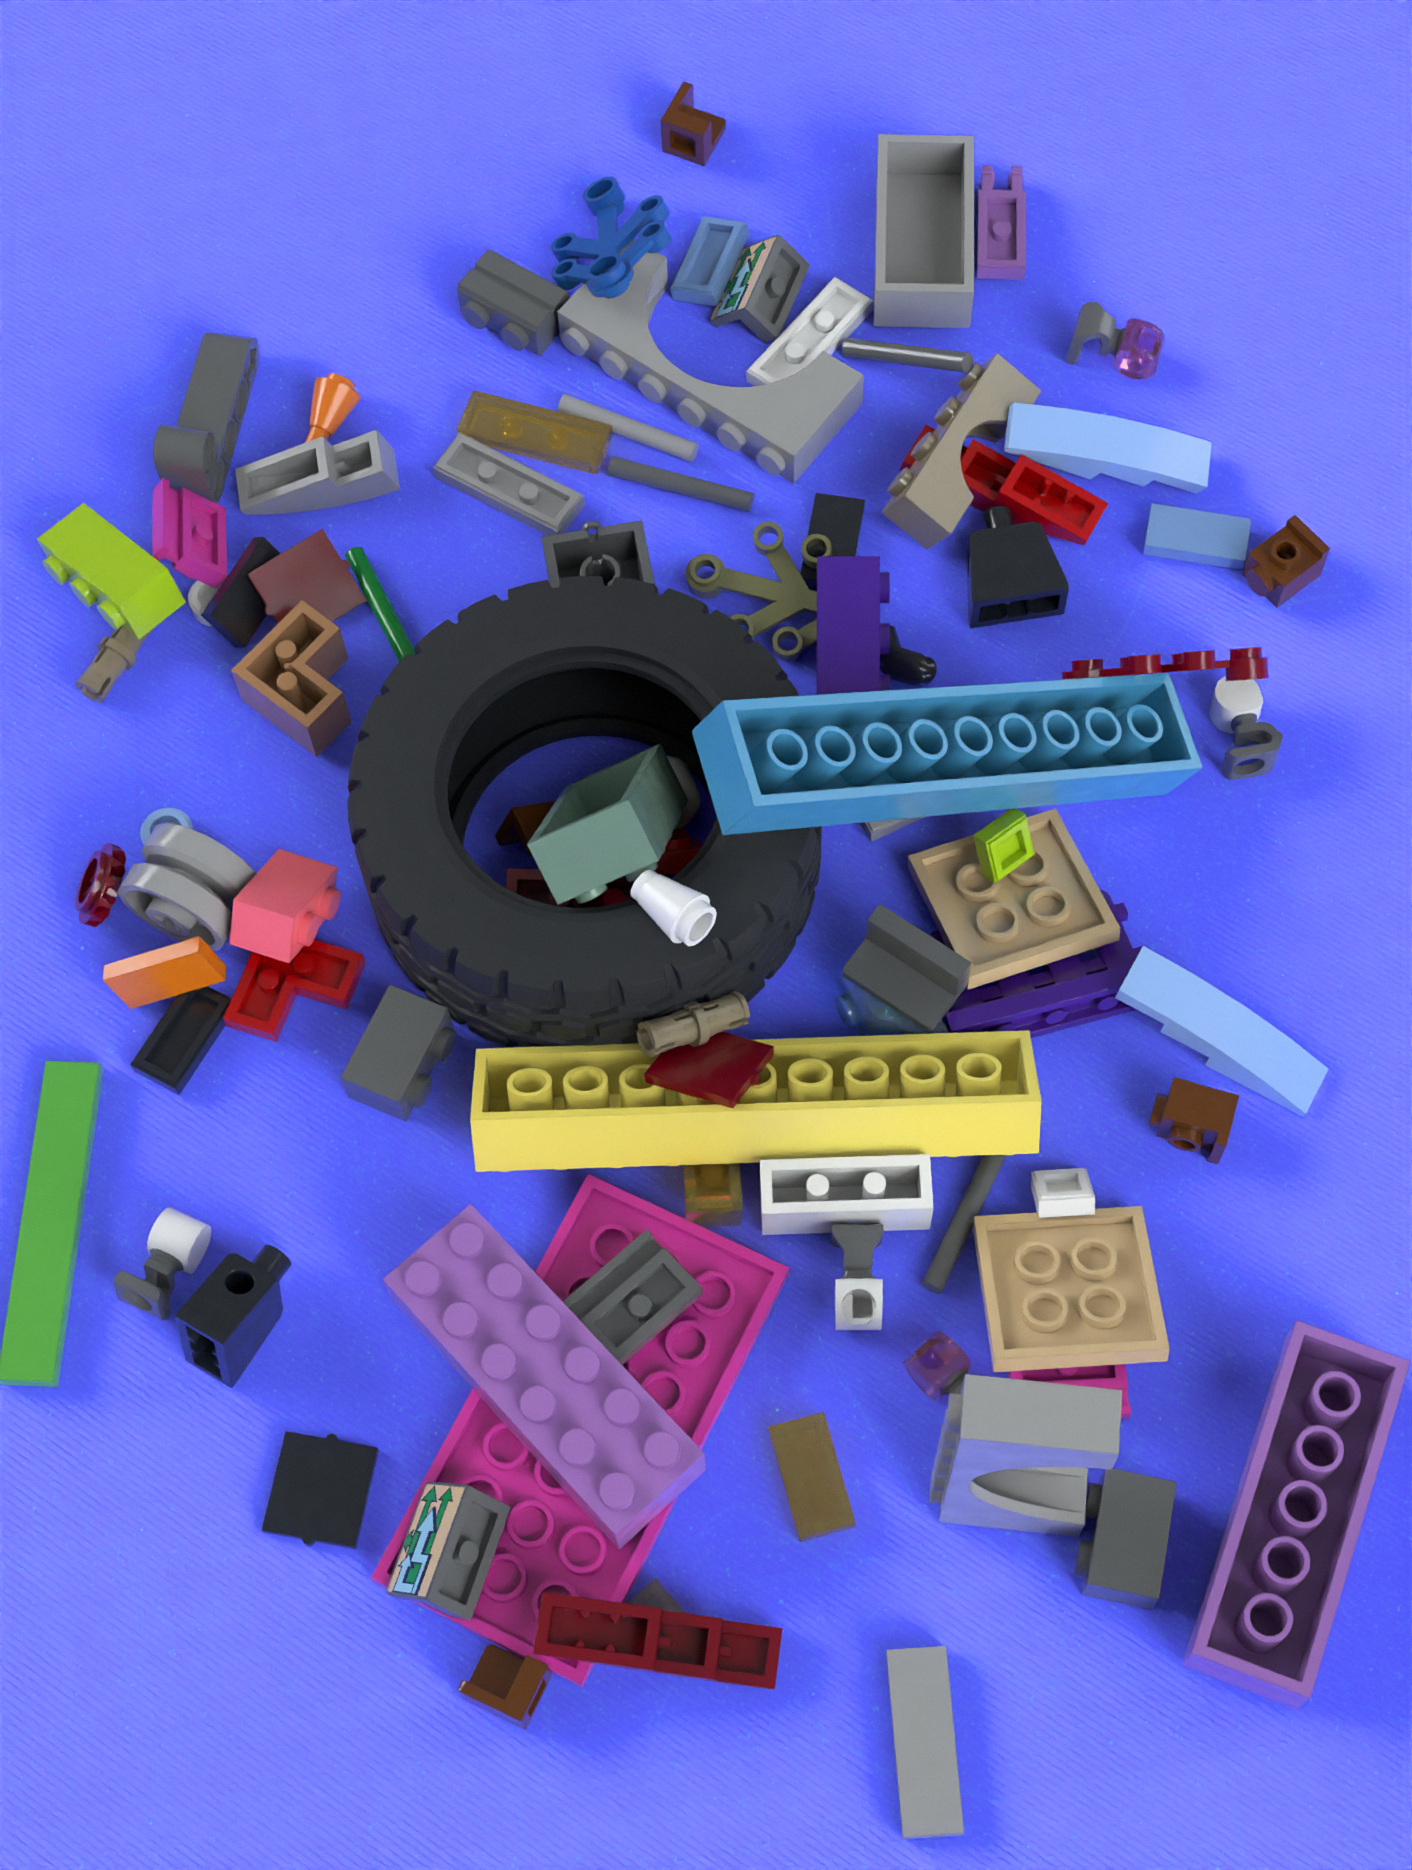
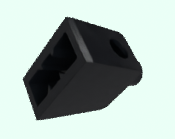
M995 506L986 510L982 514L984 529L973 531L969 534L966 567L968 623L970 629L1064 614L1069 585L1042 525L1037 522L1014 524L1011 509L1006 506Z
M264 1245L252 1262L237 1253L228 1254L175 1315L185 1361L228 1387H234L282 1315L283 1303L279 1281L292 1265L290 1259L282 1251L274 1246Z

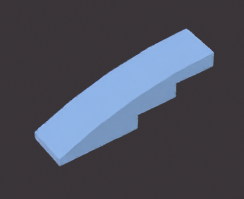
M1014 402L1009 406L1004 452L1019 457L1023 454L1035 462L1090 480L1103 473L1142 487L1155 480L1198 494L1208 486L1212 442L1167 428L1115 416Z
M1145 946L1139 952L1115 997L1163 1023L1164 1025L1160 1031L1163 1034L1209 1057L1205 1063L1209 1068L1302 1117L1306 1115L1328 1071L1325 1065L1295 1041L1246 1006Z

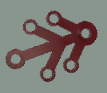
M1261 647L1229 649L1230 660L1215 661V650L1171 654L1172 664L1161 665V654L1128 656L1120 658V668L1103 669V659L1071 661V672H1061L1062 680L1225 668L1226 681L1269 678L1267 657H1262Z

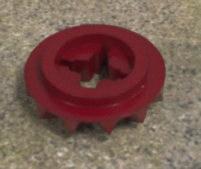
M107 843L100 851H95L88 861L79 883L75 908L79 911V921L81 924L96 928L103 920L109 917L112 905L116 904L117 891L126 872L124 867L126 856L121 847Z

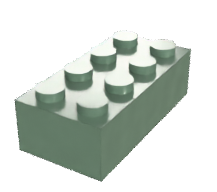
M661 744L566 785L530 839L527 846L557 904L574 897L577 903L587 902L604 893L608 889L606 883L625 876L628 882L635 881L646 870L651 869L654 871L658 867L656 862L659 861L661 855L666 851L665 847L673 836V830L676 824L680 822L679 818L688 802V798Z

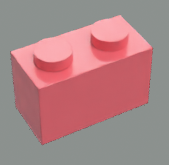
M278 849L233 899L229 944L290 963L303 946L309 947L313 943L318 928L326 919L332 920L341 900V891L335 889L338 867Z

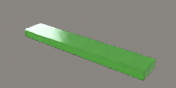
M45 1061L0 1355L1 1385L58 1387L104 1070L100 1063Z

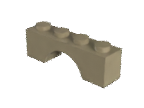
M998 353L982 365L976 361L973 362L970 372L961 375L957 381L961 391L956 398L954 396L950 397L938 410L934 417V420L938 423L933 433H926L911 452V456L916 460L910 469L904 468L887 489L892 497L882 513L926 550L953 532L974 499L961 469V449L965 438H980L993 443L998 442L1006 436L1009 406L1014 402L1034 404L1042 391Z

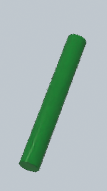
M362 547L351 548L346 552L345 558L349 561L350 568L398 661L400 662L407 653L416 656L414 646Z

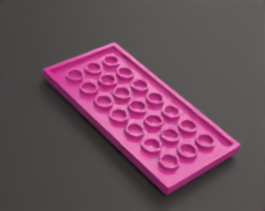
M587 1174L535 1273L563 1302L646 1229L653 1235L655 1241L674 1257L702 1287L703 1295L622 1366L702 1450L789 1275V1267L595 1176ZM472 1389L373 1572L371 1579L374 1583L387 1589L417 1504L427 1482L469 1485L510 1506L511 1509L471 1621L456 1619L422 1602H411L524 1659L526 1655L547 1664L553 1674L583 1688L594 1664L533 1654L542 1592L625 1603L678 1496L619 1550Z

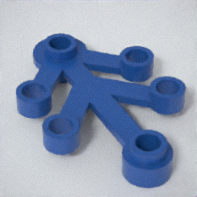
M604 177L590 184L583 193V199L592 215L597 216L598 240L579 238L574 233H566L556 238L551 244V250L558 264L552 269L551 275L556 284L564 290L573 289L580 283L587 284L590 293L594 297L610 299L621 295L628 289L629 282L634 276L632 267L646 252L656 253L663 250L670 244L672 237L664 224L670 212L659 195L643 200L638 205L636 212L618 230L617 216L625 208L623 203L625 195L614 177ZM638 234V238L620 255L619 253ZM579 257L595 259L590 265H582L577 262Z

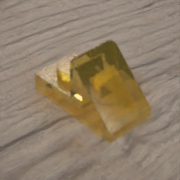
M740 1164L683 1165L685 1222H693L704 1228L740 1226L743 1212Z

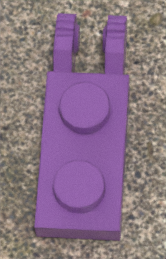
M982 165L980 189H978L976 279H1025L1026 190H1023L1022 166H1011V171L1008 174V188L1010 190H993L995 181L993 165Z

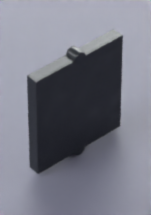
M285 1431L261 1531L267 1534L301 1539L307 1547H312L315 1542L357 1549L378 1458V1447L339 1441L335 1434H329L326 1438Z

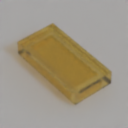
M824 1412L768 1426V1433L799 1543L855 1528V1518Z

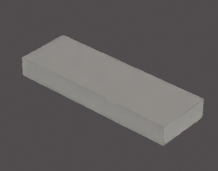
M460 432L433 467L434 478L547 536L565 533L585 506L584 495Z
M946 1646L886 1650L902 1839L963 1835L964 1825Z

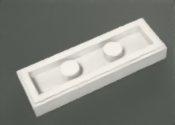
M834 277L746 371V381L753 386L773 383L807 367L823 351L832 355L873 311V300Z

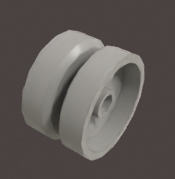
M157 824L141 851L146 863L133 864L117 893L121 901L135 915L169 937L181 942L200 936L212 950H220L231 932L233 899L256 873L237 854L205 834L177 824Z

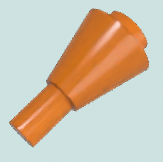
M334 373L328 374L327 377L315 378L309 421L310 431L305 443L322 436L328 440L357 405L361 398L354 390L355 385L352 381Z

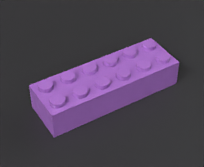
M471 1204L383 1279L392 1301L619 1550L706 1470L704 1452Z
M1296 1320L1286 1336L1182 1666L1296 1710L1311 1698L1408 1371L1409 1360Z

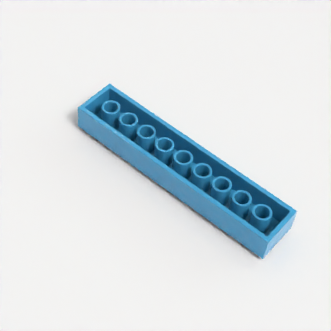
M1169 673L725 700L716 706L692 730L723 835L1166 795L1203 768Z

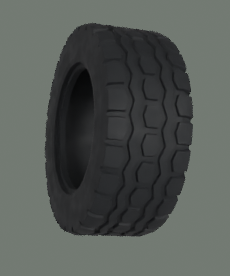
M602 576L561 578L560 585L556 588H552L548 580H543L508 589L507 600L501 601L495 594L480 600L458 613V623L455 624L447 619L423 637L414 648L416 656L407 653L394 667L380 689L381 695L375 696L358 734L359 742L354 747L349 767L348 791L350 795L347 799L351 839L355 846L356 858L379 930L387 946L393 950L394 959L414 986L425 992L426 998L429 1001L448 1008L451 1019L457 1023L464 1025L468 1022L470 1031L508 1048H511L514 1044L519 1045V1047L638 1043L636 1033L637 1030H640L637 1027L640 1022L672 1014V1012L683 1009V1004L695 1001L700 1004L734 991L740 992L747 1003L751 1001L765 987L764 978L769 980L774 977L785 963L796 945L795 937L802 933L809 918L815 899L814 888L818 884L821 866L822 826L723 835L718 818H716L711 833L702 848L678 874L671 878V880L707 895L710 899V905L716 909L717 915L712 929L702 941L694 946H687L683 942L673 943L635 899L601 907L571 908L544 904L525 898L508 890L488 876L472 860L463 845L472 812L482 794L493 780L522 756L547 744L568 738L614 736L635 740L652 747L661 744L666 754L677 757L687 764L689 770L702 783L711 796L692 730L716 706L725 700L800 696L795 686L788 680V675L775 658L759 641L753 642L749 632L733 619L717 609L709 614L707 605L700 600L670 588L661 595L658 594V588L655 584L634 579L615 577L611 586H604Z

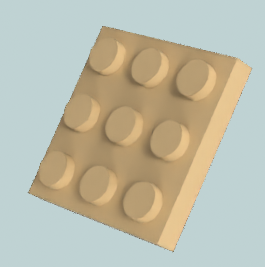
M1056 808L1027 817L1035 855L996 883L982 875L973 835L908 855V869L945 945L972 962L969 981L966 986L967 990L1119 941L1120 926Z
M1142 1206L1095 1209L1094 1215L1039 1218L1037 1212L974 1216L973 1233L993 1372L1168 1361L1170 1347Z

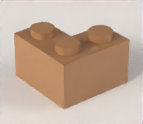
M301 600L231 669L240 697L243 702L315 757H318L351 723L343 692L327 681L348 660L341 630Z

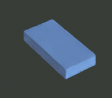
M703 216L670 287L673 300L718 306L750 235L747 222Z
M1151 503L1143 555L1243 570L1247 555L1251 518Z

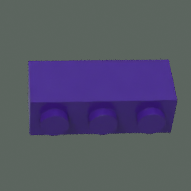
M817 556L816 695L890 690V674H880V654H889L890 623H880V603H889L890 572H880V556Z

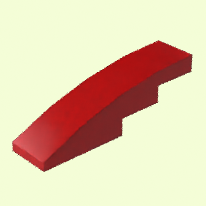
M927 424L924 426L903 460L900 471L906 467L910 469L916 460L911 456L912 450L926 433H933L935 431L934 428ZM975 439L972 440L968 448L962 445L960 457L962 474L969 490L974 496L970 506L983 512L995 506L1009 507L1014 524L1037 522L1042 525L1046 535L1085 545L1109 503L1023 454L1020 455L1015 463Z

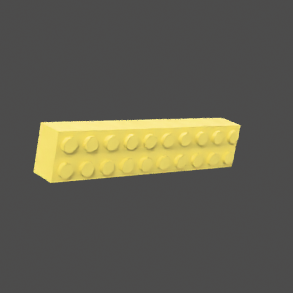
M1030 1031L754 1039V1041L774 1046V1056L759 1074V1083L751 1085L733 1109L646 1083L644 1073L660 1054L648 1057L640 1048L639 1043L476 1049L470 1114L475 1171L509 1172L516 1170H566L577 1168L699 1164L731 1165L736 1163H760V1160L916 1154H930V1157L1039 1153L1042 1100Z

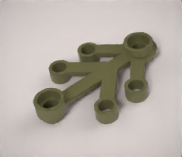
M771 521L762 522L756 526L753 532L755 549L761 555L766 556L780 582L725 568L721 559L712 554H701L694 557L686 568L688 587L699 598L711 599L726 590L772 602V604L749 616L734 614L729 617L739 625H745L749 629L748 632L753 640L761 633L803 611L817 614V591L809 590L784 547L781 527ZM765 533H773L778 537L776 542L771 545H764L759 539ZM822 534L809 535L804 539L801 546L803 561L807 566L816 568V570L817 558L807 553L812 546L821 545L826 549L823 556H832L831 542ZM703 566H710L715 570L714 574L707 579L698 577L696 575L697 571ZM817 619L799 630L790 626L778 629L772 639L775 655L783 661H793L801 656L804 649L817 643ZM787 637L794 638L798 642L797 646L789 651L779 647L780 641Z

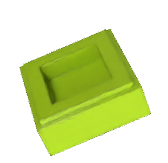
M1016 808L1009 809L973 835L982 875L994 883L1035 855L1026 814Z

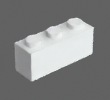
M930 1154L760 1160L762 1235L831 1233L832 1224H883L884 1231L930 1229L934 1209Z

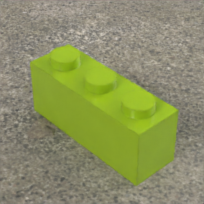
M82 503L37 538L47 556L42 563L52 578L60 585L68 582L72 591L85 606L97 605V609L102 617L115 630L124 627L140 640L186 603L167 567L85 503Z

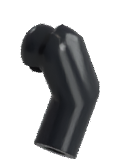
M890 625L889 654H880V666L883 673L890 674V679L909 685L932 682L937 673L935 661L920 652L902 648L896 628Z

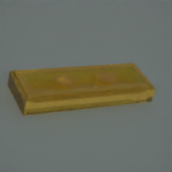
M475 390L472 391L457 427V434L460 432L488 447L596 475L613 436L612 425Z

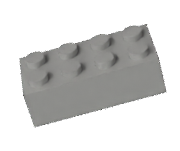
M878 134L873 326L970 328L974 297V136Z

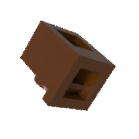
M1294 515L1287 520L1286 526L1248 553L1242 575L1246 578L1253 592L1259 596H1265L1278 608L1321 576L1330 548Z
M1174 1077L1167 1095L1157 1093L1148 1125L1158 1127L1156 1136L1168 1139V1143L1171 1146L1189 1152H1196L1200 1149L1210 1151L1207 1162L1219 1164L1227 1146L1239 1095Z

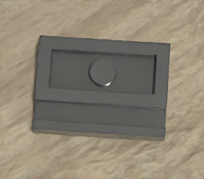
M646 1229L566 1298L563 1303L618 1362L623 1365L703 1295L702 1287L665 1248H662L655 1241L653 1235Z

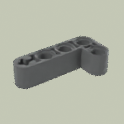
M212 332L204 334L177 426L161 424L155 435L153 448L155 468L160 481L162 478L170 481V488L179 492L184 487L215 503L220 501L257 373L259 346L256 338Z

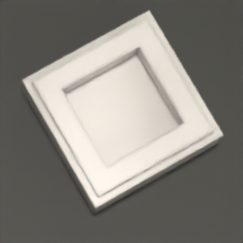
M1072 1168L1031 1172V1191L1039 1218L1095 1214V1195L1087 1169Z

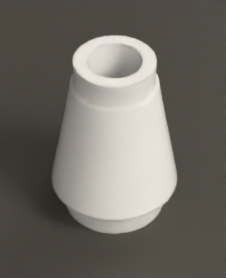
M651 869L643 872L632 886L631 897L638 901L639 905L673 943L683 942L687 946H694L707 936L715 923L717 912L710 905V899L707 895L661 874H657Z

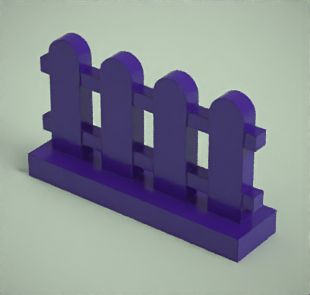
M1100 889L1120 926L1119 941L1095 948L1094 950L1098 958L1081 962L1079 955L1076 954L1044 965L1047 972L1030 976L1027 970L994 981V986L979 990L977 987L969 990L965 988L943 1017L945 1018V1033L1029 1030L1030 1037L1034 1038L1137 1010L1115 998L1143 947L1132 948L1122 925L1123 921L1128 920V911L1124 902L1114 905L1110 895ZM935 930L930 934L931 937L945 945L939 930Z

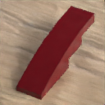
M542 1592L533 1654L650 1673L775 1690L783 1628L728 1621L718 1617L666 1611L657 1607Z

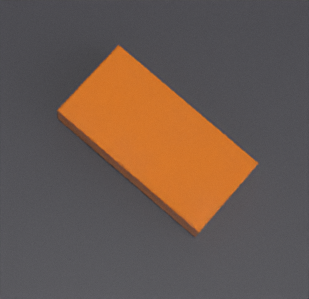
M198 936L104 965L103 981L130 1009L226 981L227 966L203 939Z

